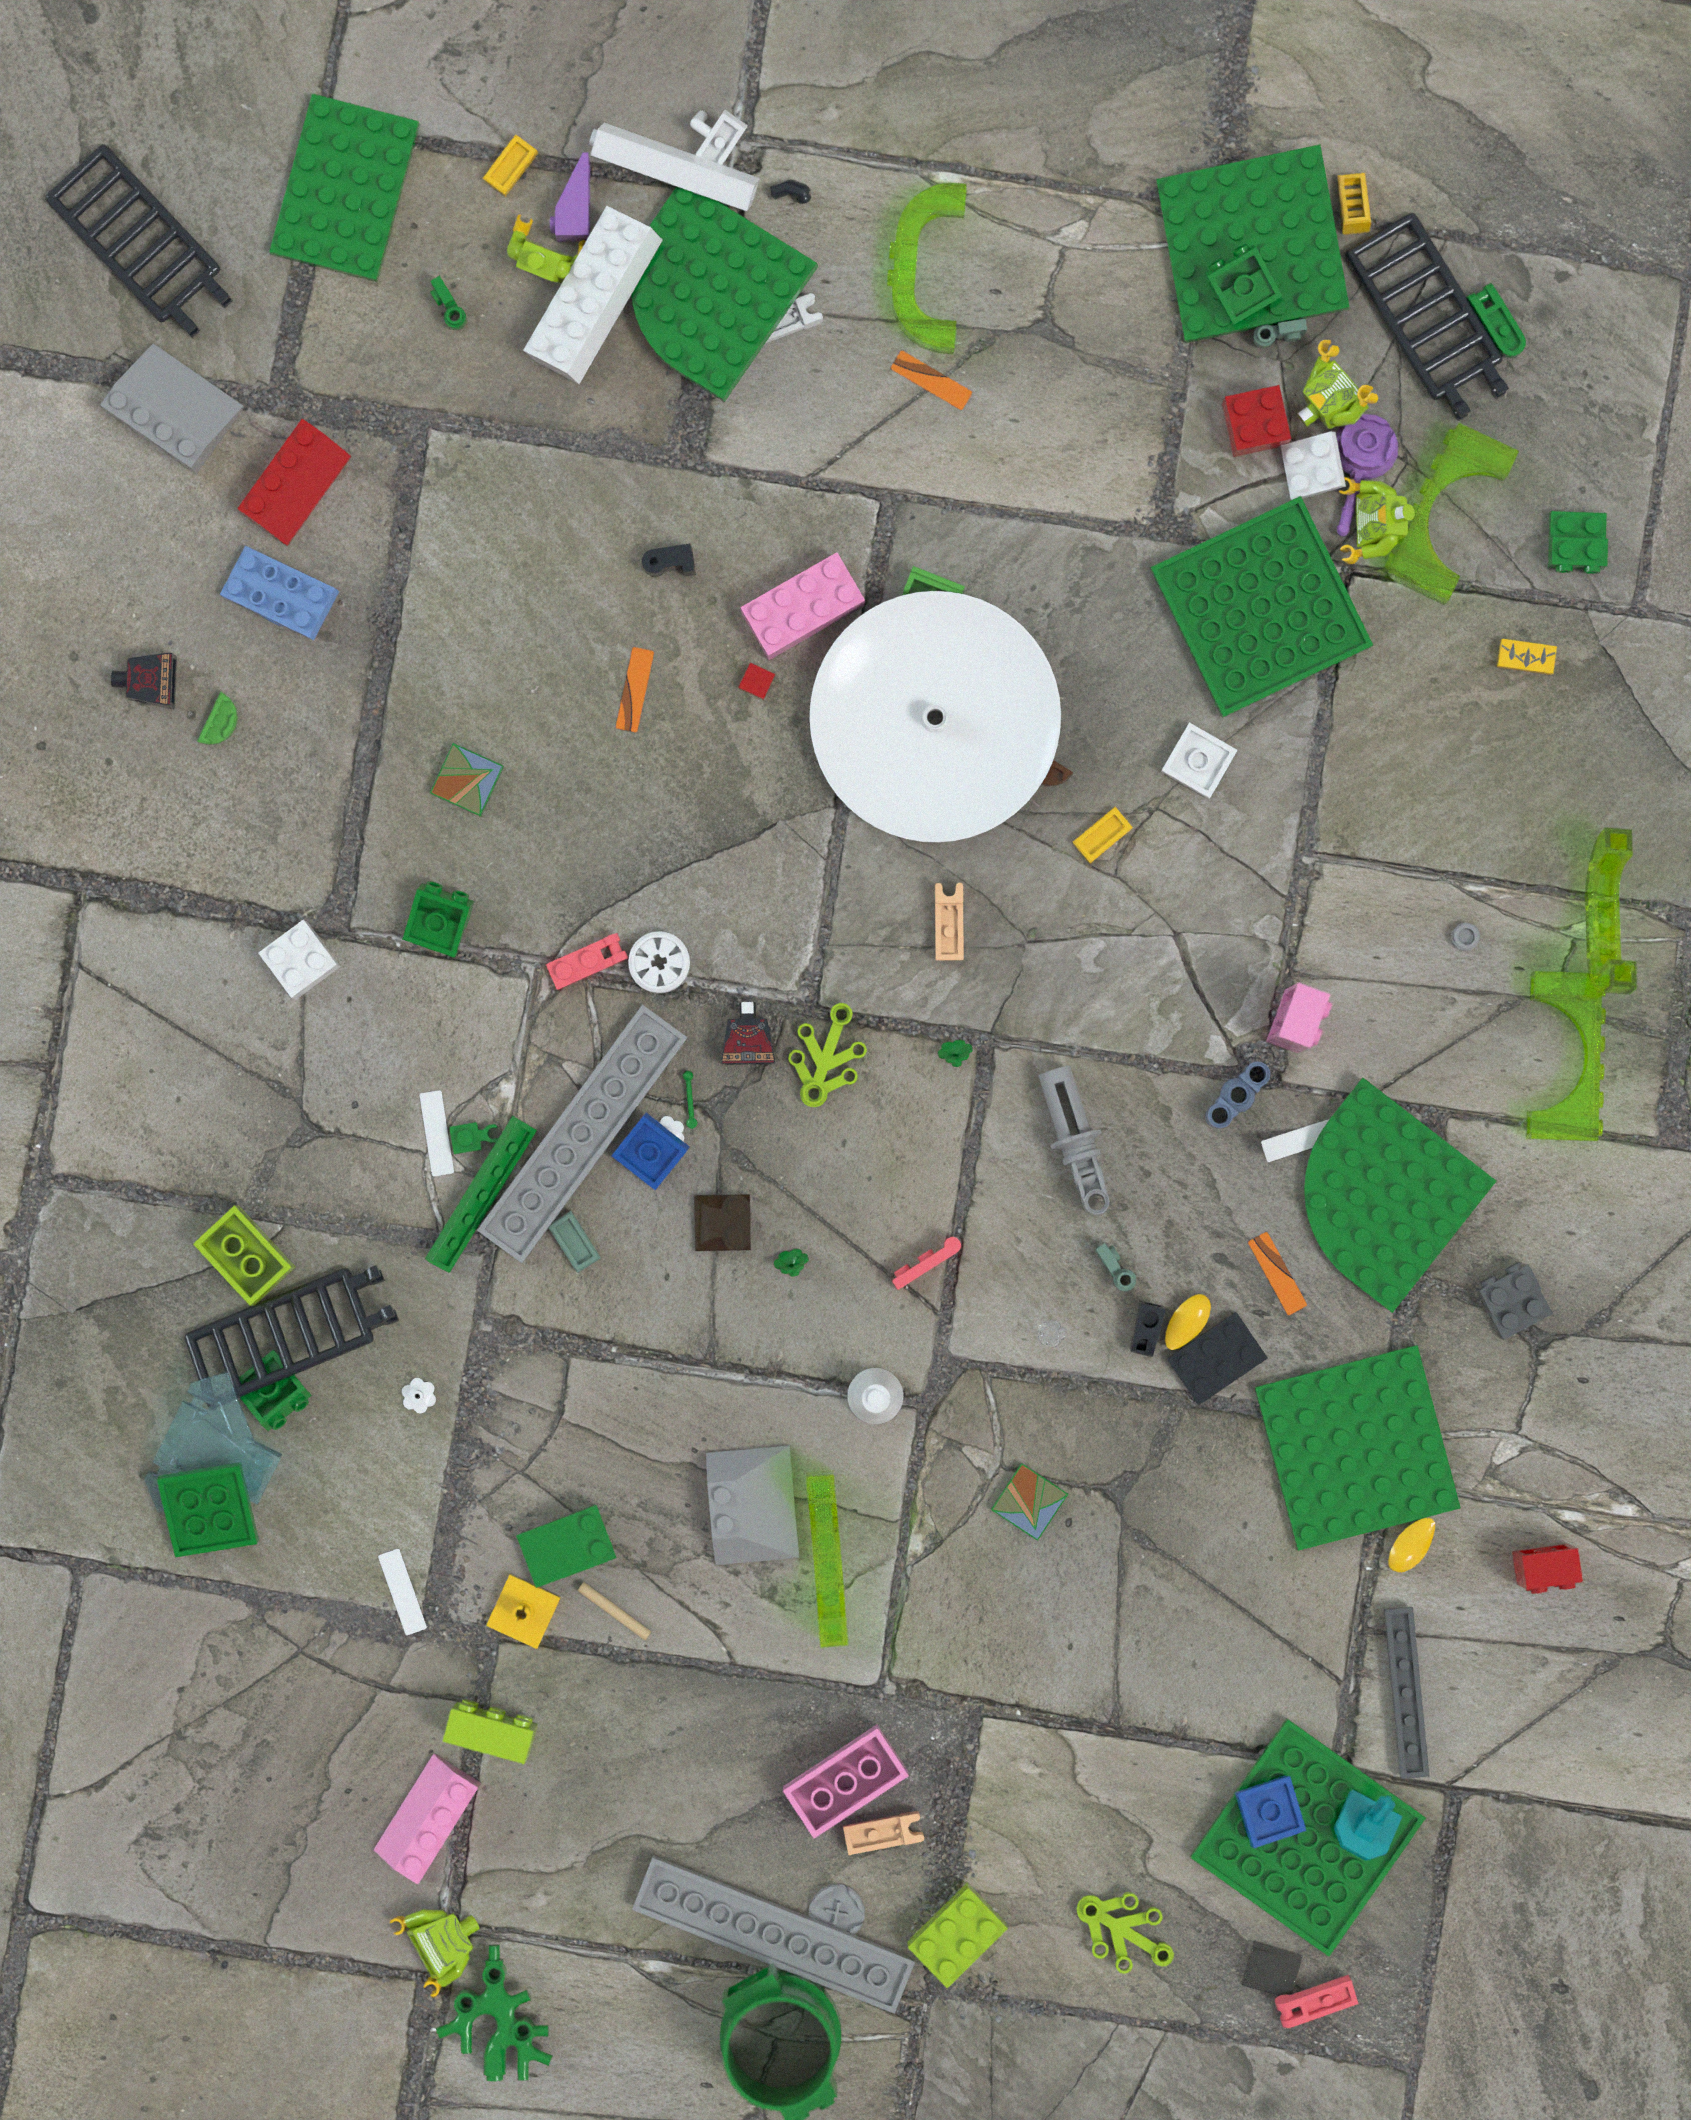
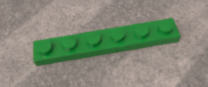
M515 1116L511 1117L425 1257V1260L448 1273L451 1272L537 1131L535 1128Z

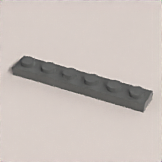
M1413 1607L1384 1609L1400 1778L1430 1777Z

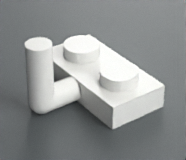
M724 110L714 127L711 128L704 123L707 119L706 112L699 111L691 120L690 125L694 130L706 137V139L697 151L696 156L723 165L748 125Z

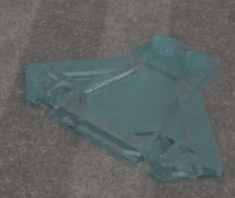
M228 1372L192 1382L187 1392L193 1395L194 1398L191 1403L182 1401L153 1461L160 1468L157 1473L148 1471L144 1479L157 1512H164L157 1483L159 1475L238 1462L242 1464L250 1501L258 1505L282 1457V1453L254 1440ZM204 1402L211 1405L209 1410L202 1408Z

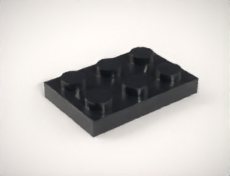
M1234 1312L1169 1356L1167 1361L1197 1405H1200L1268 1359V1357L1238 1313Z

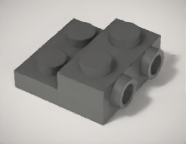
M1517 1262L1506 1268L1507 1274L1498 1279L1493 1275L1481 1281L1482 1287L1476 1290L1502 1340L1553 1314L1529 1264L1521 1265L1520 1262Z

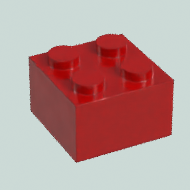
M1280 385L1225 396L1222 407L1233 457L1279 448L1281 445L1288 444L1291 441Z
M1561 1544L1512 1551L1517 1585L1526 1589V1591H1530L1531 1594L1548 1592L1547 1587L1551 1586L1558 1587L1559 1590L1576 1588L1575 1583L1583 1582L1577 1547L1570 1544Z

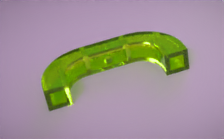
M964 183L938 184L917 194L907 204L901 214L897 226L896 242H890L889 259H894V270L888 269L887 286H892V308L895 319L900 329L913 343L928 351L941 354H954L957 321L929 317L922 312L916 303L914 288L918 238L924 226L936 218H964L967 184Z
M1605 827L1594 843L1587 870L1585 888L1587 967L1592 987L1599 993L1629 995L1637 989L1636 961L1622 960L1620 939L1619 888L1623 869L1633 856L1631 829Z

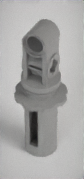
M1064 1066L1047 1071L1038 1077L1058 1137L1056 1139L1058 1141L1051 1144L1050 1147L1053 1150L1061 1149L1064 1160H1062L1063 1165L1071 1166L1072 1177L1084 1210L1091 1216H1100L1106 1212L1109 1206V1197L1105 1188L1104 1177L1099 1162L1096 1157L1101 1155L1100 1149L1096 1148L1094 1140L1102 1134L1101 1129L1091 1131L1093 1128L1089 1126L1071 1067ZM1063 1085L1078 1132L1077 1135L1071 1136L1056 1086ZM1090 1174H1094V1175H1092V1176L1082 1178V1177H1084V1176H1087V1175H1090ZM1091 1196H1100L1104 1201V1207L1100 1210L1090 1208L1088 1200Z

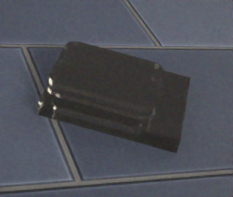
M1253 1941L1241 1985L1277 1996L1284 1994L1292 1995L1303 1955Z

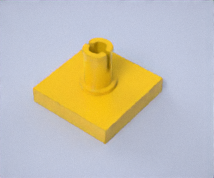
M510 1573L486 1626L538 1649L561 1596L541 1587L536 1588L534 1584Z

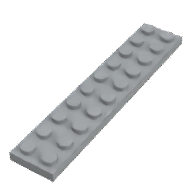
M642 1004L477 1231L523 1263L688 1037Z
M655 1855L651 1859L632 1908L636 1912L771 1965L774 1963L775 1967L893 2014L896 2012L915 1964V1959Z

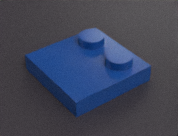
M645 1113L615 1150L612 1157L656 1190L690 1146L648 1113Z
M1286 1775L1235 1792L1252 1848L1306 1831L1290 1776Z

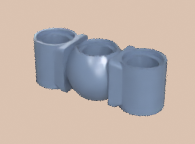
M1253 1062L1247 1065L1243 1073L1239 1074L1237 1078L1229 1079L1224 1083L1220 1091V1097L1206 1111L1205 1119L1209 1126L1216 1129L1224 1128L1239 1113L1251 1108L1255 1101L1256 1093L1270 1079V1069L1263 1062ZM1253 1067H1258L1263 1071V1079L1259 1083L1252 1081L1249 1076L1250 1070ZM1236 1087L1242 1089L1245 1094V1098L1241 1103H1235L1230 1096L1232 1089ZM1216 1108H1221L1226 1113V1119L1222 1124H1217L1212 1119V1112Z

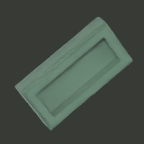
M572 1211L549 1226L550 1231L577 1273L601 1259V1256Z

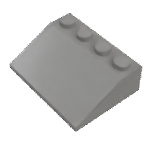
M152 344L121 376L100 404L108 414L195 474L202 468L244 408L242 404L155 344Z

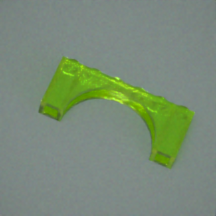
M1458 423L1454 430L1448 429L1442 441L1446 447L1442 454L1437 453L1430 467L1434 469V473L1431 479L1425 478L1419 490V493L1423 495L1419 504L1413 503L1412 505L1415 516L1408 526V534L1406 537L1398 540L1397 544H1399L1396 553H1390L1384 564V568L1388 569L1385 578L1443 605L1449 601L1460 575L1450 570L1440 560L1432 546L1428 523L1433 502L1445 487L1466 477L1486 476L1503 481L1508 476L1519 453L1518 450L1461 423Z
M1534 971L1530 973V1001L1551 1005L1571 1020L1583 1044L1584 1062L1580 1078L1566 1098L1550 1108L1527 1112L1526 1140L1598 1141V1136L1603 1134V1120L1599 1119V1108H1603L1604 1093L1600 1091V1080L1604 1079L1605 1073L1604 1064L1600 1063L1601 1052L1605 1050V1036H1601V1024L1604 1025L1606 1021V1009L1602 1008V997L1606 996L1607 983L1606 980H1602L1603 973Z

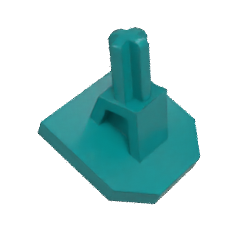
M1352 1789L1334 1827L1341 1848L1365 1861L1387 1854L1402 1819L1401 1815L1392 1811L1395 1807V1803L1391 1800L1392 1797L1388 1795L1386 1797L1381 1796L1375 1802Z

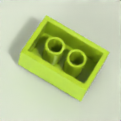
M234 1205L193 1243L250 1306L256 1305L296 1268L240 1206Z
M462 1699V1703H455L451 1708L442 1742L521 1764L526 1763L538 1724L532 1722L533 1718L517 1714L516 1718L505 1715V1710L496 1707H489V1710L478 1708L479 1703L467 1699Z
M967 1882L907 1941V1946L937 1979L948 1988L1008 1929L1007 1922Z

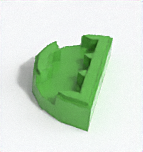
M220 692L197 740L198 743L206 745L220 744L228 739L236 729L238 721L237 709L232 700L224 693Z

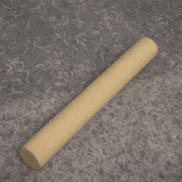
M583 1582L577 1590L643 1640H646L650 1635L651 1631L587 1583Z

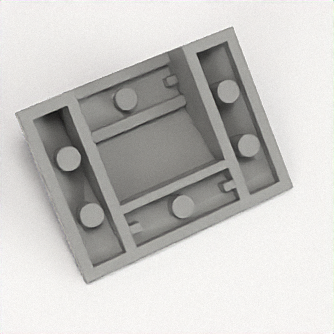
M790 1445L706 1453L707 1485L715 1565L799 1558Z

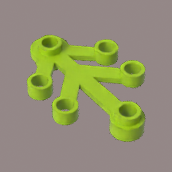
M838 1003L831 1009L830 1017L833 1023L823 1052L814 1037L812 1025L804 1023L798 1028V1036L804 1040L817 1066L814 1078H812L804 1063L805 1055L802 1051L793 1050L788 1056L790 1064L795 1066L803 1083L800 1090L801 1100L809 1107L815 1108L823 1105L829 1092L845 1084L852 1085L858 1079V1074L854 1069L846 1068L840 1076L824 1082L827 1071L854 1058H863L867 1053V1047L864 1043L855 1042L851 1045V1048L833 1056L842 1028L851 1021L853 1015L852 1009L845 1003ZM838 1010L846 1011L847 1017L844 1020H839L836 1017ZM803 1027L811 1029L809 1037L801 1035L800 1031ZM856 1045H861L864 1048L862 1055L854 1054L853 1048ZM794 1053L802 1055L800 1063L796 1064L791 1060ZM847 1071H851L855 1075L854 1080L851 1082H847L844 1079V1074ZM812 1088H816L819 1091V1097L816 1099H812L808 1095L809 1090Z
M1126 1892L1120 1897L1103 1901L1094 1895L1084 1896L1077 1904V1914L1083 1922L1089 1925L1093 1942L1091 1951L1096 1958H1105L1109 1952L1107 1943L1102 1939L1100 1923L1110 1928L1117 1958L1115 1966L1120 1973H1129L1133 1967V1963L1127 1955L1124 1938L1151 1954L1153 1962L1158 1966L1164 1967L1173 1961L1174 1952L1168 1943H1154L1130 1928L1146 1923L1150 1925L1160 1924L1163 1918L1160 1909L1150 1907L1144 1912L1114 1918L1107 1912L1122 1907L1126 1910H1134L1138 1906L1139 1901L1135 1893ZM1128 1896L1135 1898V1902L1131 1906L1125 1904V1899ZM1089 1905L1096 1907V1912L1092 1915L1086 1913V1908ZM1153 1911L1159 1913V1917L1155 1921L1148 1918L1149 1914ZM1099 1944L1105 1946V1951L1102 1954L1095 1952V1947ZM1160 1951L1168 1953V1957L1165 1960L1158 1959ZM1121 1960L1129 1961V1966L1126 1969L1119 1967Z

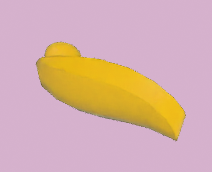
M1196 1294L1188 1298L1174 1312L1169 1321L1165 1336V1343L1168 1349L1175 1350L1184 1346L1202 1331L1211 1310V1303L1205 1295Z
M1423 1518L1408 1526L1398 1536L1389 1553L1388 1564L1392 1571L1406 1572L1415 1567L1424 1558L1434 1536L1435 1522L1433 1519Z

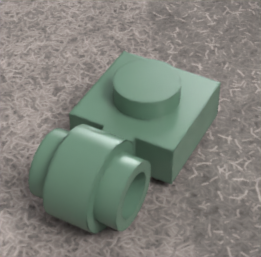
M1306 319L1280 322L1275 326H1259L1253 333V342L1257 347L1265 349L1274 343L1275 338L1277 340L1284 339L1287 343L1301 340V336H1304L1307 331ZM1260 334H1266L1268 339L1261 338Z
M1103 1243L1096 1247L1094 1250L1112 1275L1115 1287L1121 1291L1133 1289L1136 1284V1276L1131 1270L1120 1268L1117 1261L1121 1257L1113 1245L1107 1247ZM1122 1275H1127L1129 1277V1283L1127 1285H1122L1120 1283V1278Z

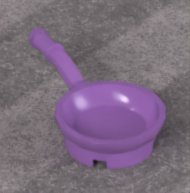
M1363 414L1355 424L1340 426L1336 433L1342 469L1356 483H1361V480L1373 479L1384 475L1392 468L1398 456V441L1394 431L1385 419L1377 415ZM1355 491L1352 495H1347L1345 505L1342 507L1340 522L1337 526V533L1341 537L1346 536L1350 531L1349 527L1352 516L1355 513L1356 495H1358L1359 491Z

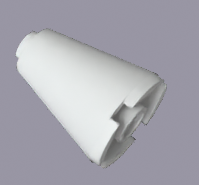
M881 1368L866 1369L860 1372L850 1383L848 1403L854 1415L860 1420L870 1424L885 1423L894 1418L901 1409L903 1389L899 1380L891 1372Z

